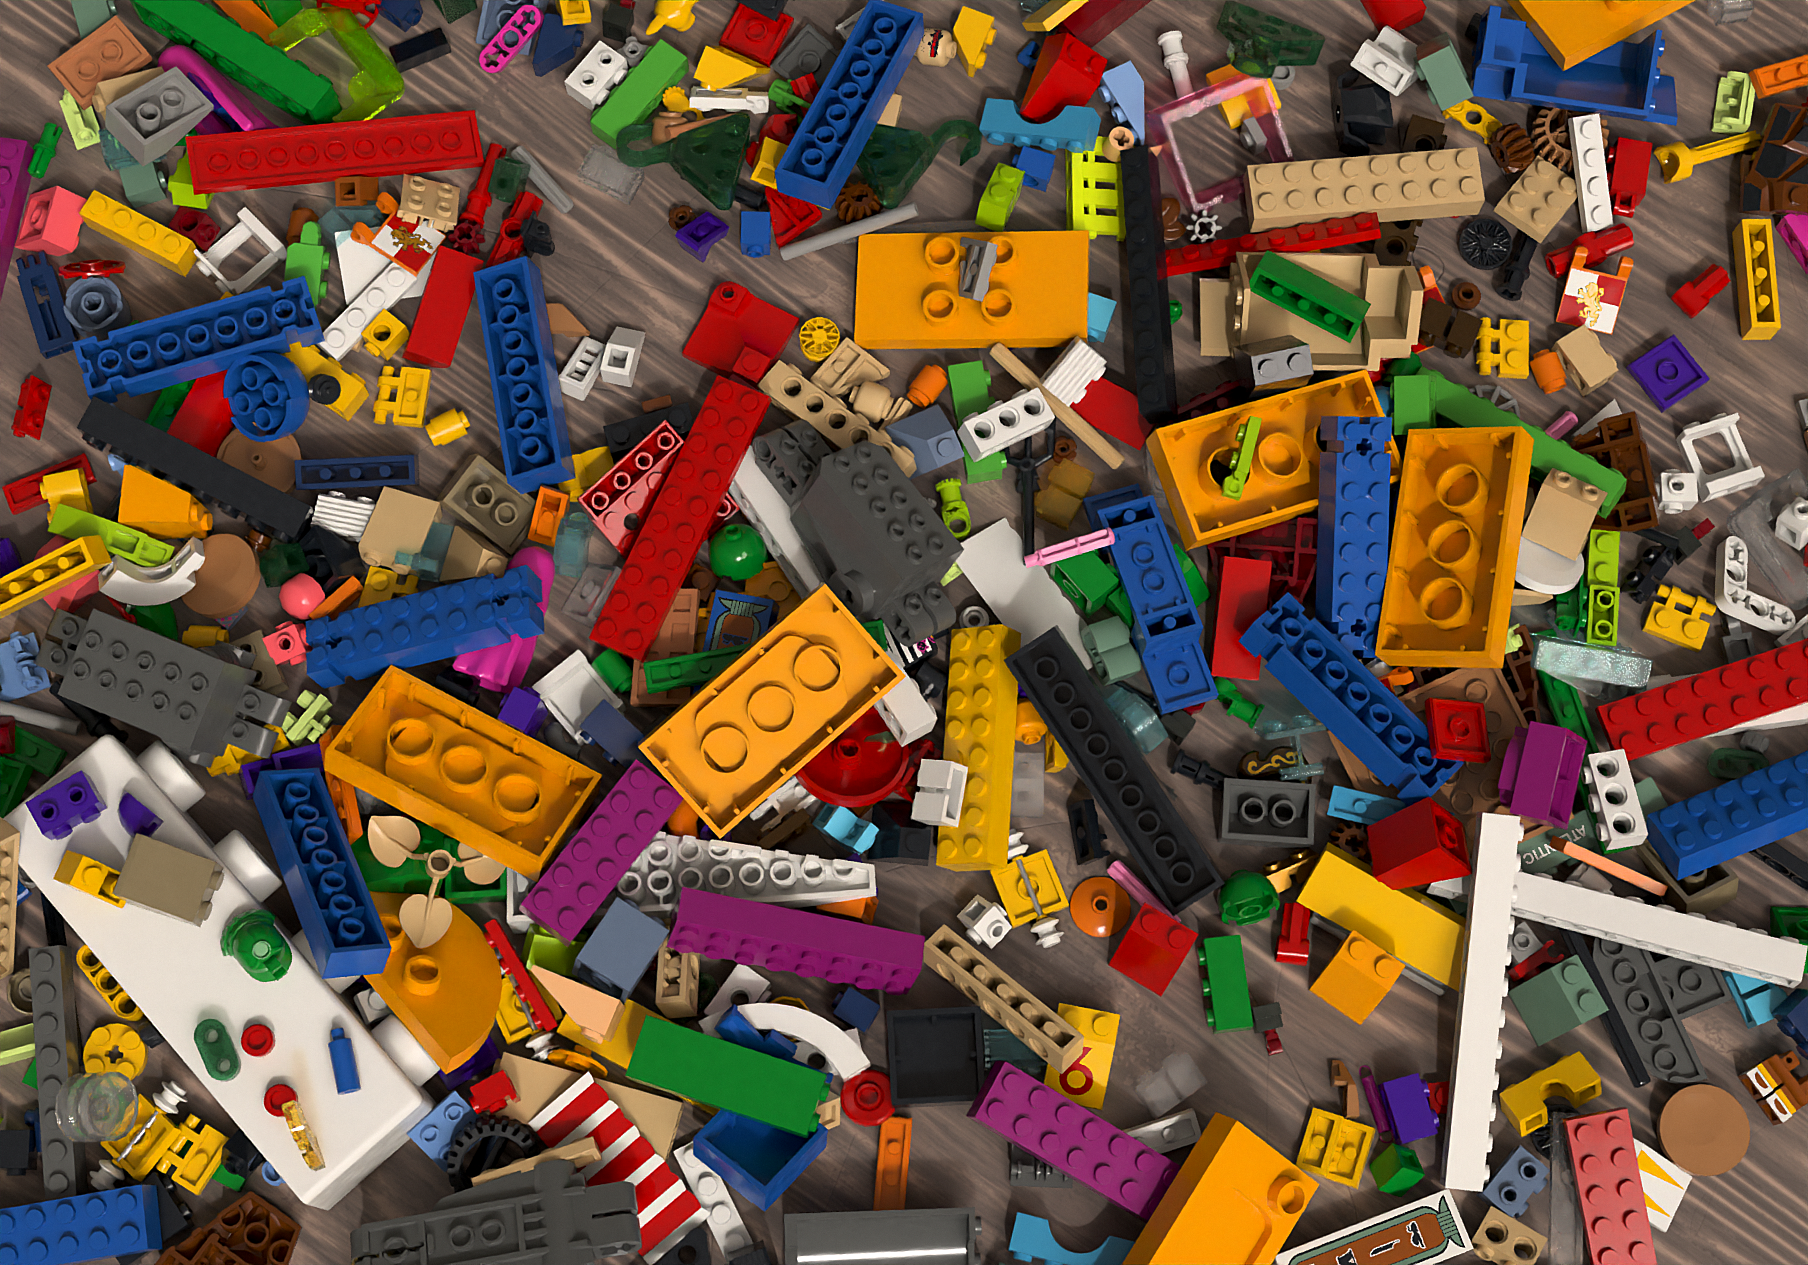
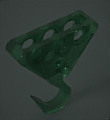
M1226 0L1216 27L1230 41L1226 52L1230 64L1246 75L1262 79L1273 77L1277 66L1316 65L1326 39L1317 32L1232 0ZM1231 17H1232L1238 24L1233 23V22H1230ZM1298 47H1311L1309 52Z
M740 112L683 132L665 143L644 151L631 150L627 145L632 141L651 136L654 126L653 122L629 125L618 133L616 137V153L618 158L626 165L646 167L662 162L669 163L680 176L717 209L725 211L732 207L746 156V149L750 141V116L748 114Z
M965 120L948 121L942 124L931 136H926L919 131L876 124L870 135L873 139H868L860 154L861 156H859L855 164L869 183L882 206L887 209H894L899 206L932 164L934 158L949 138L961 136L970 140L960 154V166H962L970 158L979 154L982 145V133L977 125Z

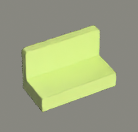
M33 1023L0 1032V1066L36 1056Z

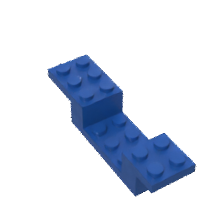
M1137 483L1083 498L1082 505L1092 532L1105 529L1106 527H1110L1114 532V544L1101 547L1099 550L1101 555L1110 553L1135 619L1131 636L1160 714H1166L1217 699L1219 694L1198 641L1204 627L1154 496L1143 497L1140 486Z

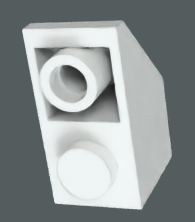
M616 327L607 342L600 367L603 382L632 387L645 332Z

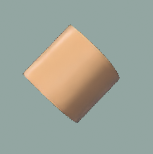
M1125 127L1114 128L1103 143L1102 152L1104 156L1112 162L1121 163L1120 151L1133 148L1134 136L1132 132ZM1162 145L1150 147L1156 157L1161 151Z

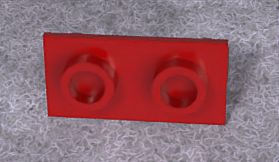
M30 375V379H25V382L20 386L21 390L17 405L23 407V410H16L11 429L14 430V436L23 438L26 434L36 440H40L52 386Z
M919 738L914 741L909 749V759L903 779L893 791L911 803L913 801L905 786L920 769L921 759L939 760L943 753L934 747L935 744L928 739L923 741Z

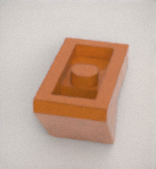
M541 484L527 539L551 547L557 546L564 518L570 510V493Z

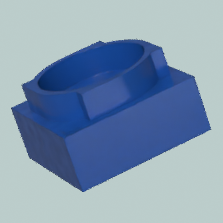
M720 1110L693 1137V1155L723 1178L733 1189L765 1212L826 1148L828 1129L821 1123H818L816 1132L809 1131L808 1137L804 1138Z

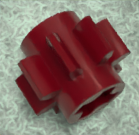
M467 219L462 224L453 225L455 229L454 234L448 235L449 241L454 243L452 249L458 252L461 251L466 255L475 252L481 253L479 243H485L486 240L484 235L480 234V225L472 226Z

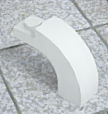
M193 536L172 560L158 567L137 566L116 554L111 559L112 563L106 565L98 574L99 591L120 602L139 606L158 605L177 599L196 585L194 571H197L205 560L203 542Z

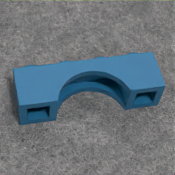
M987 98L979 130L987 141L993 145L1012 143L1021 148L1032 145L1040 146L1050 151L1063 148L1074 153L1094 151L1101 119L1094 108L1066 105L1064 110L1055 119L1043 124H1031L1023 120L1022 115L1019 113L1020 109L1013 100Z
M1017 1212L1007 1251L1014 1252V1259L1031 1263L1032 1257L1045 1260L1044 1265H1122L1135 1242L1109 1235L1096 1250L1083 1254L1073 1253L1065 1250L1055 1241L1047 1219Z

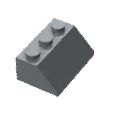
M1224 778L1219 810L1218 843L1293 849L1307 848L1308 850L1314 844L1316 784Z

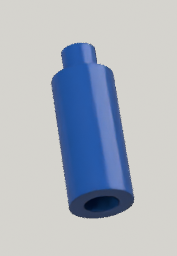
M343 1028L331 1030L332 1042L328 1043L337 1093L338 1095L359 1091L361 1090L351 1038H345Z

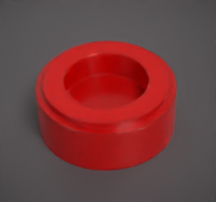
M262 1024L249 1026L241 1037L243 1050L253 1057L268 1055L273 1050L276 1041L273 1031Z
M276 1084L270 1087L264 1096L265 1109L273 1116L287 1117L296 1110L298 1095L292 1087L285 1084Z

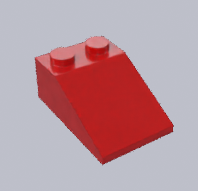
M1069 33L1046 36L1019 113L1035 124H1043L1055 119L1064 110L1066 105L1085 107L1100 84L1108 60Z

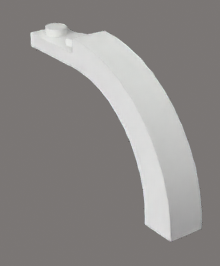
M755 1003L737 1006V1010L759 1033H769L774 1029L781 1035L797 1039L818 1051L835 1068L843 1082L871 1066L863 1051L847 1034L831 1022L812 1012L776 1003ZM729 1008L698 1021L704 1031L703 1034L724 1040L714 1028L720 1017Z

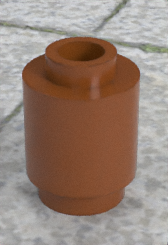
M299 207L290 213L286 236L288 247L294 242H300L302 228L308 221L319 223V217L314 214L312 209Z

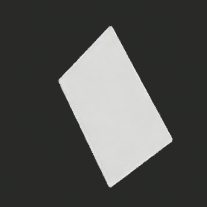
M380 227L369 229L375 234ZM353 230L335 232L347 305H351L393 263V261L368 245L352 240L350 235ZM435 254L419 274L415 276L417 283L402 298L422 296Z

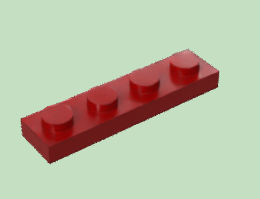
M494 918L484 924L487 931L483 935L491 949L497 947L503 958L498 961L506 975L513 974L517 980L518 985L514 986L522 1002L524 1003L527 1000L530 1002L534 1009L530 1015L538 1029L544 1027L548 1032L559 1025L558 1021L528 970L525 969L522 960L498 919Z

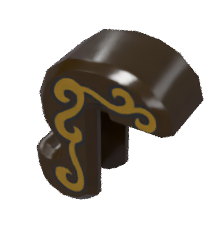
M1291 746L1274 748L1263 760L1259 759L1258 751L1248 752L1242 756L1236 769L1239 779L1263 781L1287 774L1288 782L1311 784L1312 782L1309 763L1303 753Z

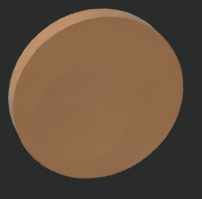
M235 429L221 444L217 459L289 495L296 487L295 460H303V454L292 434L273 441L257 442L243 435L238 429Z
M217 534L202 540L205 560L202 566L197 571H194L196 585L181 596L184 603L190 609L207 618L227 617L243 608L254 595L261 576V564L258 554L250 544L232 534Z
M1699 1084L1680 1089L1665 1101L1657 1119V1137L1663 1153L1671 1163L1688 1174L1708 1177L1725 1173L1742 1160L1749 1146L1750 1125L1743 1107L1731 1094L1712 1085Z

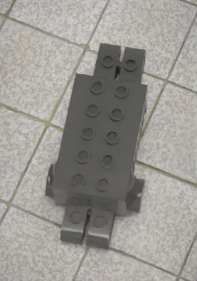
M56 608L46 633L64 641L60 644L44 638L34 664L65 676L58 695L155 734L171 748V754L204 767L211 768L215 756L222 757L228 744L269 759L279 733L249 721L248 716L282 728L292 702L252 686L257 675L256 671L251 670L257 656L256 654L217 639L213 646L194 648L139 626L130 620L93 609L89 619Z

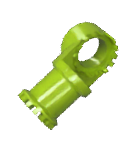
M950 478V481L945 479L946 482L942 480L935 486L936 491L940 492L943 504L941 507L943 521L954 537L961 541L966 539L971 531V520L967 504L962 500L960 492L962 483L960 479ZM960 519L965 522L966 528L963 532L955 533L950 529V523L953 520Z

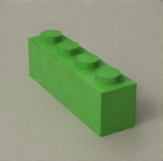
M662 39L655 46L651 45L646 50L643 60L639 65L633 66L628 71L626 80L620 87L616 86L611 91L608 101L602 108L598 107L593 112L590 119L593 134L620 152L663 102L665 90L676 86L689 71L687 57Z
M982 360L947 366V379L957 432L963 424L962 420L966 416L974 412H978L980 415L988 411L987 408L995 403L994 396L989 397L987 387H991L989 369H983ZM974 430L978 437L986 438L983 432ZM958 435L959 443L965 455L962 459L967 484L1002 479V471L1004 468H1007L1005 452H995L974 463Z

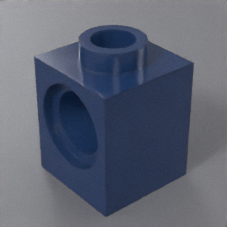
M382 0L381 4H376L379 14L405 33L411 26L419 23L423 14L419 0Z
M848 987L845 993L840 991L831 1005L835 1009L833 1012L834 1018L852 1029L857 1028V1031L864 1036L881 1010L880 1005Z

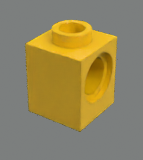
M383 309L361 335L366 343L364 348L376 358L380 355L388 361L408 339L409 331L406 325L386 309ZM383 333L390 334L387 340H377Z

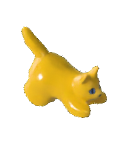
M657 0L654 5L656 17L647 27L646 35L656 33L663 25L675 28L679 32L688 30L695 22V15L691 12V9L699 0Z

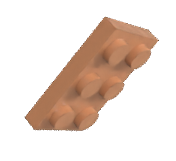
M115 15L47 67L85 111L93 105L92 96L95 93L98 82L134 74L153 59Z

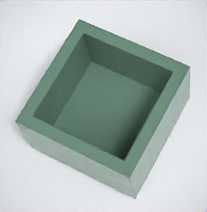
M1447 32L1416 47L1417 56L1413 58L1414 66L1421 81L1427 79L1425 83L1426 91L1433 106L1439 104L1441 111H1444L1474 96L1471 81Z

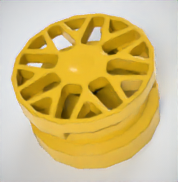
M812 318L801 327L799 334L800 348L803 355L812 362L824 363L840 345L839 330L835 323L827 318Z

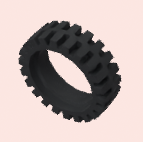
M489 1115L488 1119H483L482 1116L476 1118L473 1124L470 1121L465 1125L463 1131L460 1130L456 1134L448 1154L447 1169L451 1187H454V1192L457 1193L473 1187V1183L465 1174L463 1161L469 1147L477 1140L491 1135L507 1137L518 1144L524 1153V1157L528 1159L541 1153L535 1135L531 1134L530 1129L526 1125L524 1127L521 1126V1121L517 1119L511 1121L509 1116L502 1115L501 1118H496V1115Z

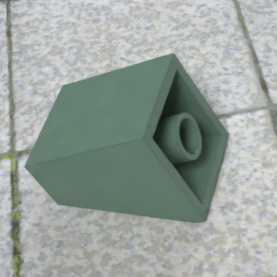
M1577 954L1507 992L1538 1047L1609 1010Z

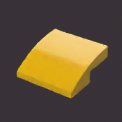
M1257 52L1206 74V82L1218 100V109L1231 130L1243 125V121L1254 116L1257 119L1281 108V102L1275 87Z
M1313 1107L1295 1166L1308 1173L1358 1189L1376 1130L1373 1127L1344 1119L1343 1116Z

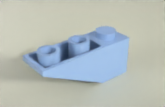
M1130 60L1104 72L1098 92L1104 103L1108 102L1111 106V113L1115 122L1122 124L1123 127L1132 132L1134 136L1133 145L1138 147L1144 145L1145 139L1144 81Z

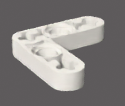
M1729 536L1717 546L1715 603L1717 607L1730 616L1772 634L1783 635L1789 629H1792L1796 623L1793 612L1784 605L1747 590L1748 550L1740 538ZM1727 569L1734 574L1736 581L1728 575ZM1751 604L1758 609L1760 616L1752 610Z

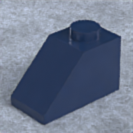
M545 13L532 62L536 76L542 77L575 57L577 47L581 48L584 41V31L581 30L580 24L563 26L561 16Z

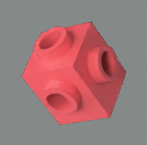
M292 621L285 622L275 627V633L262 638L269 656L273 658L277 666L285 665L289 662L291 666L306 661V653L313 650L306 643V627L304 623L293 624Z

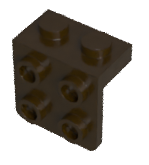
M804 808L798 812L795 809L791 810L782 817L781 825L774 830L771 828L766 829L756 838L758 842L755 846L761 847L764 850L776 851L777 849L802 856L809 854L819 856L821 859H838L836 853L814 825H812L811 817Z

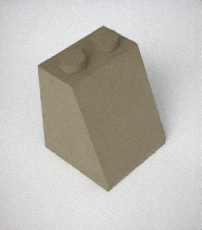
M136 833L112 894L130 905L201 927L203 920L206 921L211 914L213 904L210 901L214 891H218L223 883V867L215 861Z

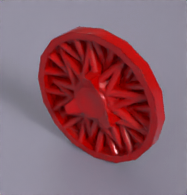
M863 1070L860 1075H856L844 1083L840 1094L841 1107L846 1117L855 1124L865 1127L878 1126L887 1121L895 1112V1109H892L890 1078L883 1072Z

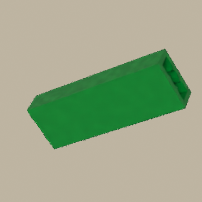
M648 1015L645 1017L625 1074L629 1080L804 1138L808 1137L809 1131L816 1132L821 1114L816 1113L819 1101H826L831 1084L826 1083L827 1074Z

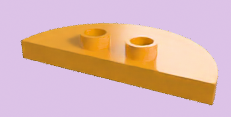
M369 891L392 948L383 973L363 976L442 1071L448 1074L468 1061L480 1049L493 1027L502 993V975L495 951L487 943L479 926L452 903H450L452 921L446 933L436 943L425 948H417L406 935L399 921V911L403 902L415 894ZM434 895V899H435V898H442V897H440V896H438V895Z

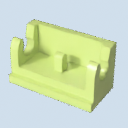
M1728 71L1727 78H1720L1711 131L1733 136L1746 132L1750 126L1755 89L1749 74Z

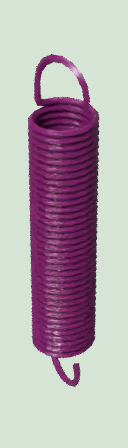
M1363 1065L1359 1068L1360 1076H1362L1360 1072L1362 1067H1367L1371 1073L1370 1076L1362 1078L1361 1082L1378 1133L1391 1131L1392 1139L1389 1142L1383 1141L1381 1136L1380 1139L1383 1143H1390L1394 1136L1374 1075L1368 1066Z

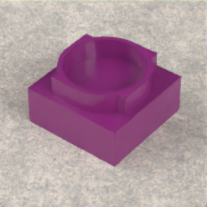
M1530 721L1528 729L1516 726L1505 754L1498 783L1502 807L1510 810L1509 813L1520 816V818L1531 823L1567 830L1587 740L1568 728Z

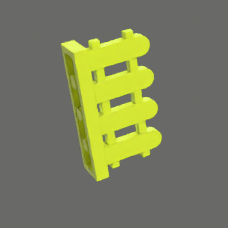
M1097 136L1094 151L1074 153L1065 149L1066 231L1089 230L1090 239H1095L1098 234L1116 236V241H1124L1126 226L1121 163L1095 162V155L1104 156L1102 146L1107 137ZM1083 154L1086 155V161H1083ZM1083 181H1087V188H1084ZM1095 182L1115 183V190L1096 189ZM1084 207H1087V214H1084ZM1096 208L1116 209V216L1096 215Z

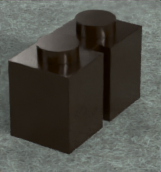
M1429 297L1421 309L1418 343L1427 347L1435 346L1442 349L1443 353L1451 358L1460 357L1464 359L1473 346L1483 320L1458 310L1456 317H1453L1451 313L1454 307Z

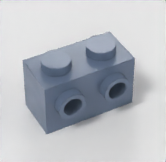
M1521 1145L1514 1147L1491 1175L1488 1183L1483 1185V1192H1478L1476 1196L1489 1207L1493 1206L1510 1217L1515 1216L1519 1218L1529 1206L1526 1202L1533 1192L1537 1195L1547 1184L1548 1180L1545 1176L1549 1173L1550 1169Z

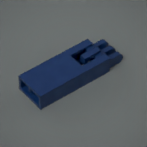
M43 250L38 252L40 263L36 262L33 254L27 256L30 266L26 267L22 258L16 259V263L20 273L17 279L40 352L45 359H49L73 351L74 346L72 342L78 341L74 326L64 313L66 299L58 273L49 264L47 255ZM38 286L39 294L42 297L49 295L51 301L46 299L44 303L38 305L33 287Z

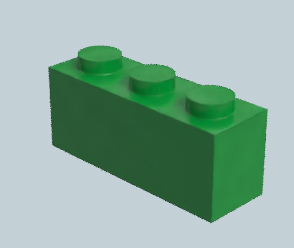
M1240 935L1203 939L1200 943L1201 947L1197 948V960L1199 966L1204 965L1205 978H1201V989L1203 996H1208L1209 1008H1205L1207 1027H1212L1213 1034L1250 1030L1253 1027Z

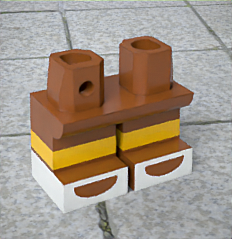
M1792 1050L1779 1055L1769 1056L1737 1076L1754 1100L1762 1098L1756 1103L1773 1126L1784 1123L1798 1109L1808 1104V1074L1796 1081L1790 1073L1792 1069L1800 1064L1799 1059Z

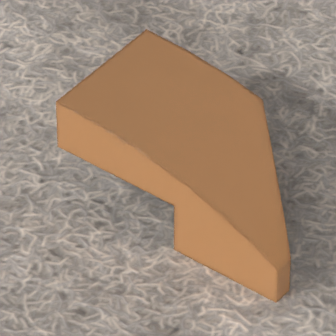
M559 303L546 304L551 334L563 333L567 337L590 336V331L566 306Z
M1331 1060V1087L1343 1088L1342 1116L1344 1119H1356L1359 1117V1099L1356 1084L1342 1061Z

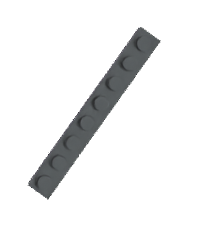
M61 945L28 949L45 1201L88 1194L71 947Z

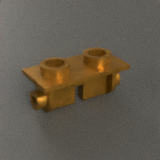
M1300 848L1291 852L1290 857L1285 860L1267 862L1262 866L1263 869L1257 871V873L1265 875L1273 883L1277 893L1293 886L1290 879L1292 874H1294L1298 884L1306 881L1318 860L1313 859L1320 856L1310 848L1308 850L1307 848Z

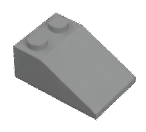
M174 67L107 105L105 127L142 166H145L167 153L214 109V105L177 67Z

